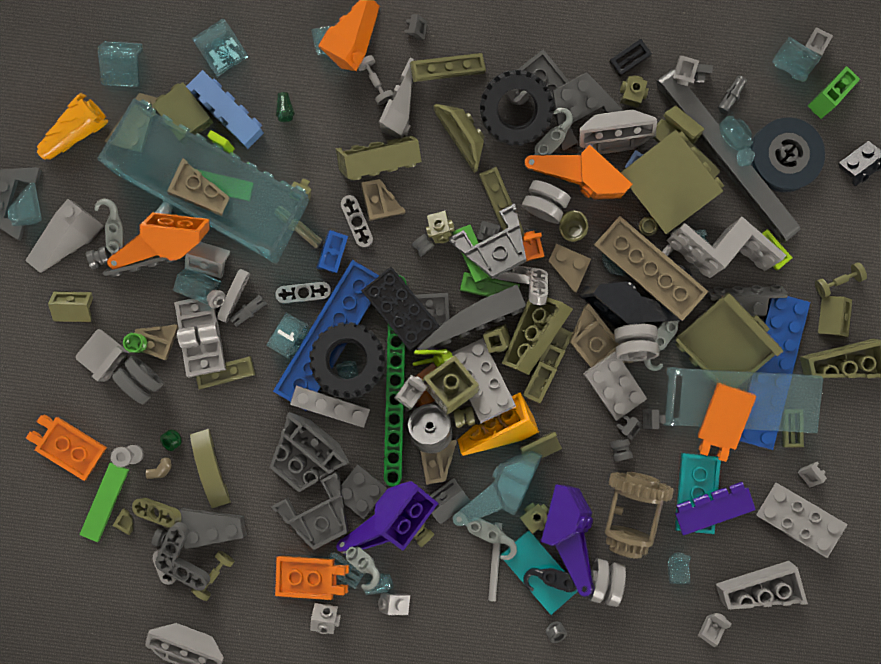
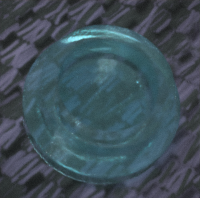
M745 147L739 151L737 160L740 166H749L752 163L755 153L751 148Z

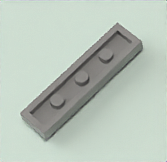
M297 385L290 405L363 428L370 411L369 408Z

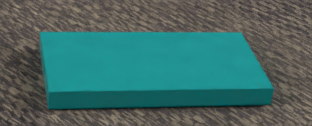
M681 453L677 504L689 500L693 507L692 499L708 494L710 500H713L710 493L717 491L719 488L721 460L718 459L719 457ZM676 518L675 530L681 531ZM715 525L695 532L715 534Z
M529 530L515 541L517 547L516 555L510 560H504L522 582L524 574L531 568H554L565 572ZM510 547L503 551L500 556L508 555L511 551ZM534 575L529 578V584L534 588V591H531V593L550 615L578 592L576 590L568 593L550 587Z

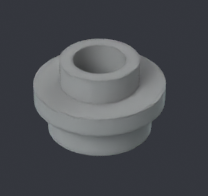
M212 290L207 296L208 305L211 308L222 306L225 302V293L220 290Z

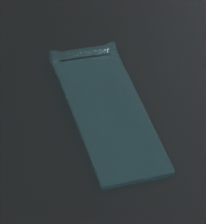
M667 368V375L669 377L666 423H663L664 425L701 427L716 385L721 383L756 395L744 429L818 432L823 386L822 376ZM682 375L679 419L673 418L676 376Z

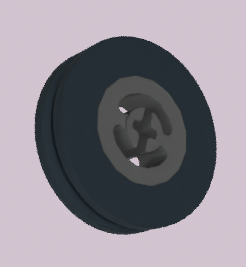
M780 118L770 122L756 133L748 150V162L768 187L776 192H792L808 185L819 175L825 161V147L821 136L814 127L797 118ZM793 147L794 149L787 154V159L780 164L778 161L782 160L786 155V151Z

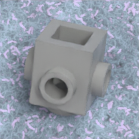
M315 603L310 631L334 634L335 626L339 627L341 615L337 614L338 606Z

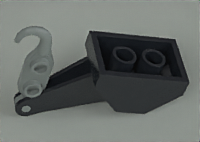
M630 282L586 286L579 294L583 300L590 304L615 328L642 324V322H662L657 328L658 338L653 341L659 344V351L663 350L676 334L678 322L681 321L659 301L640 296L636 291V287ZM651 359L644 360L645 366L652 371L660 370L663 367V364L653 366Z

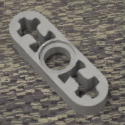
M347 195L341 200L342 210L357 245L361 248H368L373 243L372 234L357 199L352 195ZM346 201L355 202L352 205L355 212L359 210V213L351 214L349 207H345ZM354 217H360L362 219V225L359 227H354L352 225V219ZM366 227V230H363L366 237L369 236V239H367L368 243L359 242L362 239L359 232L355 234V231H360Z
M242 269L237 272L225 297V302L218 312V320L225 323L229 321V317L232 316L248 282L249 272Z
M325 282L281 286L276 290L275 296L279 302L289 304L325 300L331 296L332 290ZM314 286V290H320L321 286H324L325 289H328V292H325V296H322L321 293H314L315 297L312 298L313 291L311 287ZM303 287L309 290V295L306 298H300L298 295L299 290ZM295 288L296 299L293 300L294 296H287L286 300L280 297L283 290H286L287 293H293L292 289Z

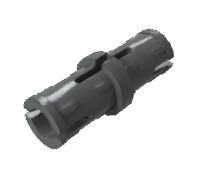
M737 76L730 89L726 90L725 97L718 106L720 112L728 114L735 101L739 100L740 93L748 82L746 78Z
M259 294L250 303L244 304L243 308L233 316H230L229 319L238 327L247 318H252L254 313L267 305V303Z

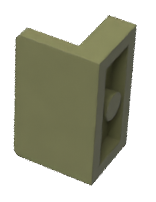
M674 106L664 114L665 121L678 132L682 131L692 144L697 142L705 130L677 106Z
M53 292L48 303L53 321L91 322L92 320L89 309L93 300L92 292Z
M837 296L822 298L819 334L848 337L852 299Z
M552 431L519 447L527 465L562 449L556 437V432Z

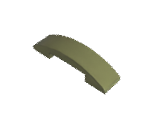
M206 429L190 434L196 466L211 508L230 503L229 493L226 484L223 482L213 449L215 446L210 430Z

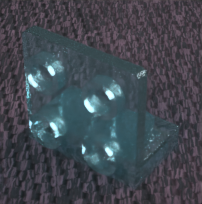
M104 41L99 45L98 56L101 84L138 87L140 85L138 55L143 52L142 44Z

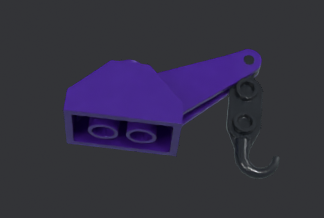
M555 485L541 540L542 543L552 546L556 545L569 573L554 568H531L523 577L524 585L530 591H534V588L530 586L529 578L534 575L539 577L546 585L568 593L578 590L580 595L590 596L594 592L585 533L588 532L593 523L592 511L579 488L568 485Z

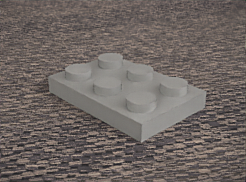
M615 351L583 373L616 421L647 399L623 361L616 359Z

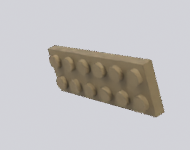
M620 216L594 244L600 252L681 321L709 292Z

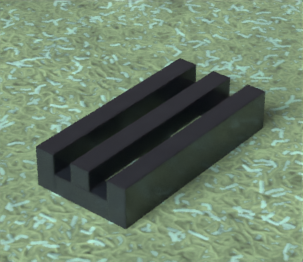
M640 39L610 59L609 62L611 65L613 64L618 75L622 76L650 57L652 53L643 40ZM638 46H641V49L627 57L619 64L616 62L617 60H619L620 58H622ZM642 52L646 53L634 62H632L631 64H629L628 66H626L624 69H621L623 65H625L626 63L640 55Z

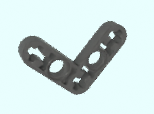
M176 522L167 532L155 562L156 567L161 572L196 590H203L210 582V576L206 571L179 558L189 530L184 523ZM177 530H179L180 535L178 536V538H175ZM168 544H173L176 547V551L170 550ZM166 557H169L168 560H167V562H166V564H165V563H164V562H165L164 559H165ZM179 568H184L187 571V575L180 573Z

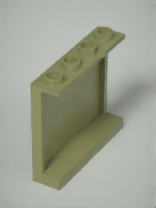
M677 130L673 131L621 172L632 183L631 190L665 234L669 233L723 192L722 187L724 186L718 177L714 179L711 176L710 172L712 169L706 162L702 164L698 159L700 154L694 146L690 148L687 145L688 138L682 131L678 133Z
M729 291L676 337L677 343L675 344L681 352L686 351L690 355L689 360L696 367L699 365L704 370L702 374L709 381L712 379L716 384L721 383L733 388H737L775 355L779 356L783 352L781 346Z

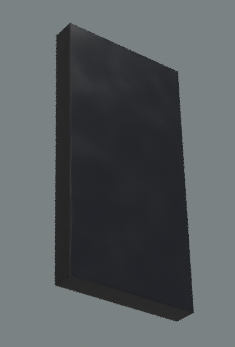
M392 267L388 268L361 290L410 351L440 327Z

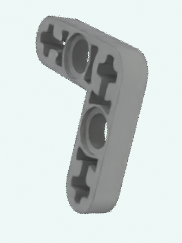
M516 266L495 278L529 284V301L535 305H544L547 301L548 273L543 269Z

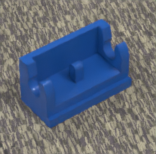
M331 230L328 231L317 265L318 269L337 273L348 236Z

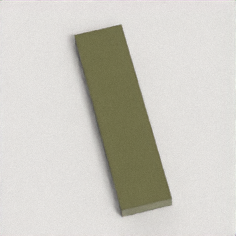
M482 53L410 62L413 82L484 74L486 72Z
M497 167L480 173L479 177L503 231L507 229V226L502 220L499 211L513 204ZM519 221L521 236L523 237L524 230Z

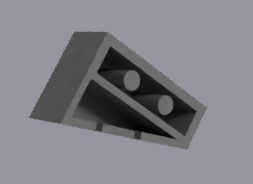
M190 508L179 510L182 517L181 522L189 530L184 543L185 549L240 539L247 535L245 518L242 515Z

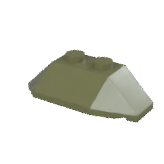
M435 104L433 106L435 114L473 172H477L484 143L483 133L479 128L476 130L472 124L474 123L472 116L469 113L466 114L463 109Z

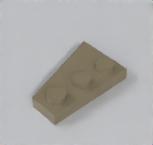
M182 158L167 190L169 195L220 216L223 215L230 199L216 185L203 177L197 169L195 170L184 158Z

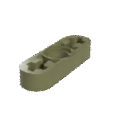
M149 498L136 499L132 505L136 516L169 528L176 522H181L182 517L178 509ZM155 507L159 511L158 517H156L154 513Z

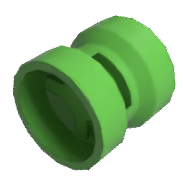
M130 333L123 340V346L129 352L141 353L146 350L148 345L145 336L137 333Z

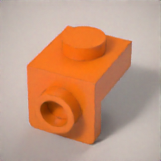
M535 231L524 233L522 240L526 262L544 257L540 237H542L541 232L535 233Z

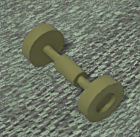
M857 262L851 265V274H844L835 278L829 284L821 278L815 281L816 290L822 298H826L831 294L829 287L839 286L848 282L852 277L858 282H862L867 279L865 268L861 263Z
M218 551L215 555V558L220 563L210 572V582L205 589L196 590L192 588L191 590L201 600L208 601L211 594L206 588L219 575L222 565L231 567L235 562L231 556L223 551Z

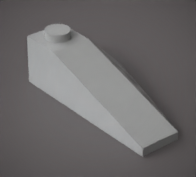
M413 58L409 59L400 78L401 85H396L392 97L393 100L389 99L379 121L381 132L396 138H403L404 135L407 136L411 128L409 120L413 78L410 62L414 61Z
M67 199L55 213L25 261L42 273L61 261L68 254L74 253L84 244L93 241L104 225L77 203Z

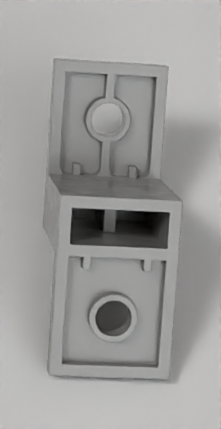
M743 217L727 227L712 246L687 224H683L666 240L674 250L679 251L689 263L694 264L704 276L709 278L726 268L739 250L744 256L749 257L758 268L764 271L782 261L786 256L785 253Z

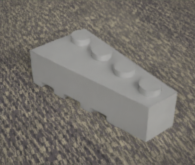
M790 561L716 584L720 601L727 609L754 608V606L772 607V605L781 604L787 606L796 603L801 605L808 604L798 567Z

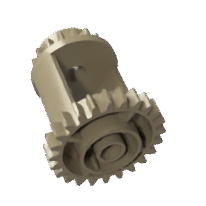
M623 472L611 473L609 485L614 487L615 490L605 528V534L607 535L606 544L610 545L609 549L616 554L629 558H641L642 554L646 555L649 547L653 546L663 502L672 500L674 490L671 486L660 483V480L636 472H627V474ZM619 494L637 501L657 504L650 535L632 528L612 525L614 514L622 515L624 509L617 506Z

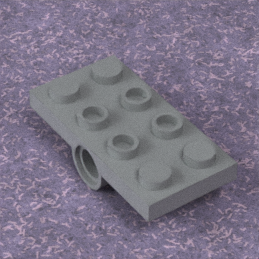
M207 296L174 302L179 328L177 330V338L183 352L186 377L189 378L226 370L216 308H211L208 305Z
M483 338L452 352V355L457 357L479 384L478 393L469 400L480 423L516 407Z
M775 483L756 514L757 517L825 558L829 557L848 525L778 483Z

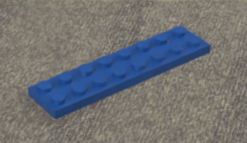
M354 260L351 261L273 392L291 402L296 385L316 392L320 390L321 386L314 379L309 365L311 363L309 355L313 349L312 344L314 340L317 341L318 335L321 332L327 331V328L331 325L334 327L342 322L344 324L353 322L359 325L371 305V302L361 290L379 275ZM347 343L337 346L332 351L329 360L331 370Z
M790 296L787 298L769 299L767 316H765L764 323L770 329L767 333L781 346L783 352L779 356L775 355L749 378L746 392L755 394L756 399L739 441L773 450L810 302Z

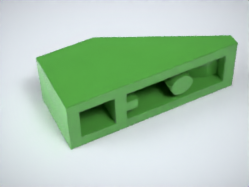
M846 66L811 101L808 107L822 119L839 104L860 78Z

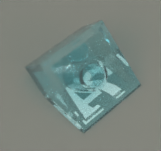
M224 18L192 38L217 77L249 57Z

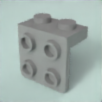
M98 329L77 353L76 360L94 373L92 377L96 381L105 382L112 377L116 367L125 361L129 351L103 330Z

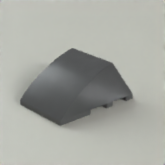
M288 412L270 468L300 492L339 467L344 466L349 461L340 444L313 421Z

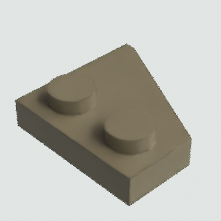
M380 179L361 183L369 221L405 214V209L398 204L393 194L386 189V186Z
M556 244L548 263L558 272V275L569 285L571 290L576 293L591 259Z
M174 324L135 329L134 333L141 334L147 339L148 345L143 353L167 360L179 328L178 325Z

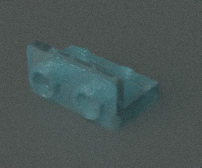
M788 37L772 62L777 68L791 74L794 79L804 82L808 74L820 61L821 56Z
M184 268L177 274L173 290L208 305V294L212 290H218L221 281L203 273Z

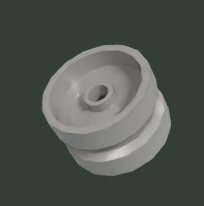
M533 180L528 190L532 196H526L521 207L540 219L559 223L564 214L560 208H566L571 197L551 184Z
M634 324L614 330L615 342L620 344L615 349L616 359L621 361H643L659 356V344L653 342L658 338L656 326Z
M596 558L591 570L594 592L588 596V600L600 603L604 599L607 605L617 607L621 602L625 586V565L613 562L609 567L607 560Z

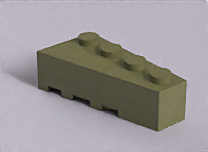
M413 136L387 140V144H384V142H372L369 144V147L354 145L351 146L350 150L343 151L342 147L335 148L339 171L350 180L361 179V176L364 175L376 176L385 170L388 172L396 171L398 167L402 166L414 167L416 163L422 162L418 139Z
M547 298L544 305H535L528 299L502 364L529 375L573 309L563 302Z
M869 339L801 356L803 374L812 378L881 377V340Z

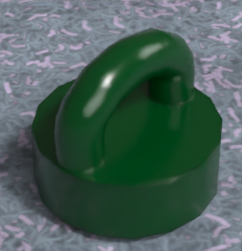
M168 430L160 436L162 446L168 451L175 450L182 443L181 436L175 430Z

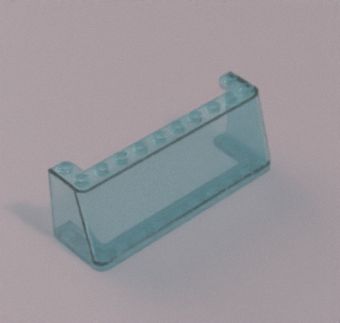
M134 98L97 159L120 178L171 204L191 217L209 219V227L277 264L310 201L306 190L298 185L292 187L283 180L280 182L276 181L269 172L264 171L262 173L258 171V167L253 163L240 161V157L235 153L230 152L228 154L224 152L223 147L216 143L210 144L206 142L207 139L198 133L193 135L186 126L179 124V126L175 125L168 116L164 114L162 117L157 115L156 110L151 108L152 105L143 99L138 101ZM182 158L195 170L197 169L209 182H212L230 197L222 216L167 194V190Z

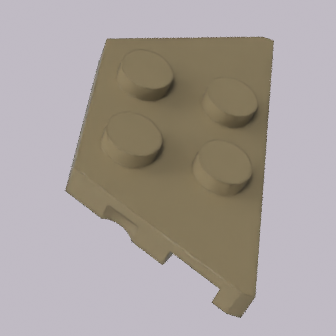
M587 303L569 342L586 364L592 368L614 351L616 352L615 349L620 344L615 342L613 333L591 305ZM623 361V363H632V362H633V361Z

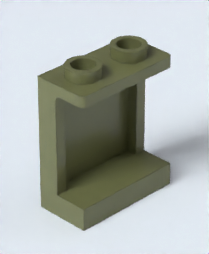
M184 82L174 85L169 93L159 96L155 103L152 104L183 145L214 123Z

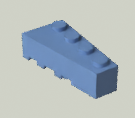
M203 70L186 86L194 97L247 149L264 134L261 130V123L256 118L251 119L247 115L249 112L242 105L238 106L234 102L236 99L228 91L225 93L221 89V84L216 79H211Z

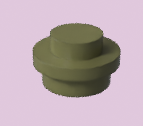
M645 217L639 223V231L644 236H652L658 230V223L652 217Z

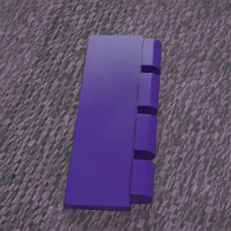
M739 482L729 486L730 494H728L726 488H722L710 493L713 500H710L708 494L692 499L693 507L689 500L677 504L678 512L675 515L682 535H687L756 510L749 488H745L744 484Z

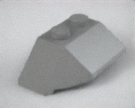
M633 109L596 114L580 128V147L587 148L591 145L599 154L635 150L650 138L652 139L656 136L657 119Z
M178 623L151 629L148 632L145 646L152 649L156 655L165 661L173 664H222L224 657L214 638L210 635Z

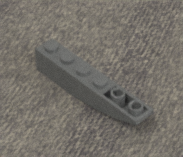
M518 285L484 298L463 309L430 334L417 347V350H434L433 345L441 343V346L452 342V337L458 335L459 338L469 335V330L476 328L478 331L488 327L487 322L493 320L494 323L504 320V315L511 313L514 316L523 312L522 308L526 304Z

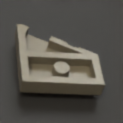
M451 440L447 448L437 453L430 454L420 451L426 485L446 481L457 443L456 440Z

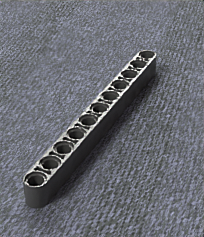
M669 70L656 81L659 90L673 107L677 106L705 129L699 137L702 144L777 238L782 242L789 240L800 231L798 223L688 86L677 84V80L673 79L675 70Z

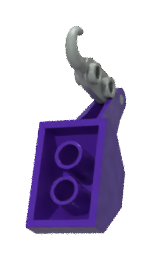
M411 481L388 488L375 504V515L337 543V550L346 555V559L361 573H368L373 576V580L369 585L361 586L364 590H371L378 584L380 573L375 567L373 558L363 550L386 542H392L404 551L438 505L437 501Z

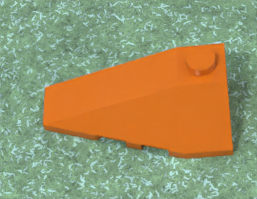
M359 0L347 15H343L335 26H331L318 45L341 69L357 71L366 55L380 7L375 0Z

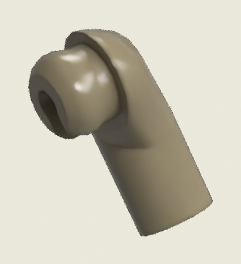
M167 457L160 460L161 463L156 469H146V478L165 477L171 470V460Z

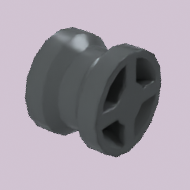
M426 233L411 244L413 248L417 249L420 257L435 247L434 243L428 240Z

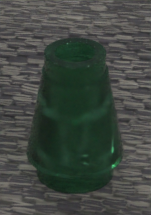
M280 92L277 94L276 117H278L280 122L292 121L295 113L289 94L287 92Z

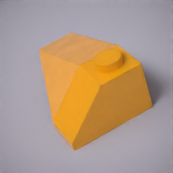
M521 392L511 396L516 405L515 408L479 425H474L457 439L462 456L519 442L539 433L535 419Z

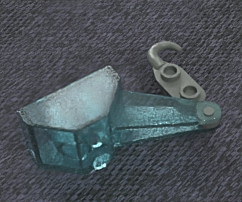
M533 450L510 458L503 464L500 463L493 473L494 482L453 516L454 524L457 526L466 525L471 534L490 543L508 545L511 551L506 556H500V559L510 560L516 555L517 547L515 542L507 537L498 526L481 518L501 509L513 515L519 510L543 456Z

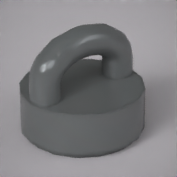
M555 621L547 626L546 634L551 643H558L565 639L567 631L561 622Z

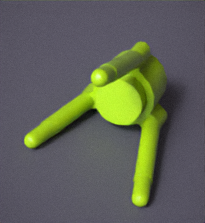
M447 349L415 350L414 354L436 355L430 359L413 362V366L434 362L435 366L439 367L452 358L453 355Z

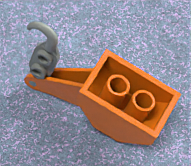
M558 108L553 111L554 115L560 112L564 113L566 121L552 128L537 143L534 150L535 154L525 159V167L528 170L578 184L582 188V194L587 198H621L632 186V183L591 145L581 155H551L564 141L566 133L573 123L572 113L568 109Z
M100 199L95 204V211L99 210L100 205H107L110 209V215L105 224L106 248L111 253L107 264L112 269H117L156 255L168 260H178L199 244L209 231V219L152 212L140 224V234L124 245V225L118 215L115 203L109 199Z

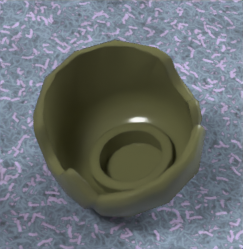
M576 210L566 212L560 220V233L567 241L575 242L582 240L588 231L586 217Z

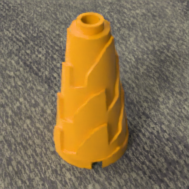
M79 93L37 146L38 155L44 160H51L61 152L64 153L78 141L104 127L108 123V120H104L106 118L105 114L91 99L87 102L83 100L86 95Z

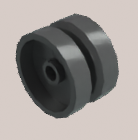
M131 356L125 362L126 369L119 368L112 375L116 384L140 404H145L151 398L150 391L157 392L164 385L161 378L147 364L135 356Z
M433 404L422 405L415 409L409 417V433L417 449L424 453L432 454L447 448L451 442L453 432L450 417L445 414L440 406Z

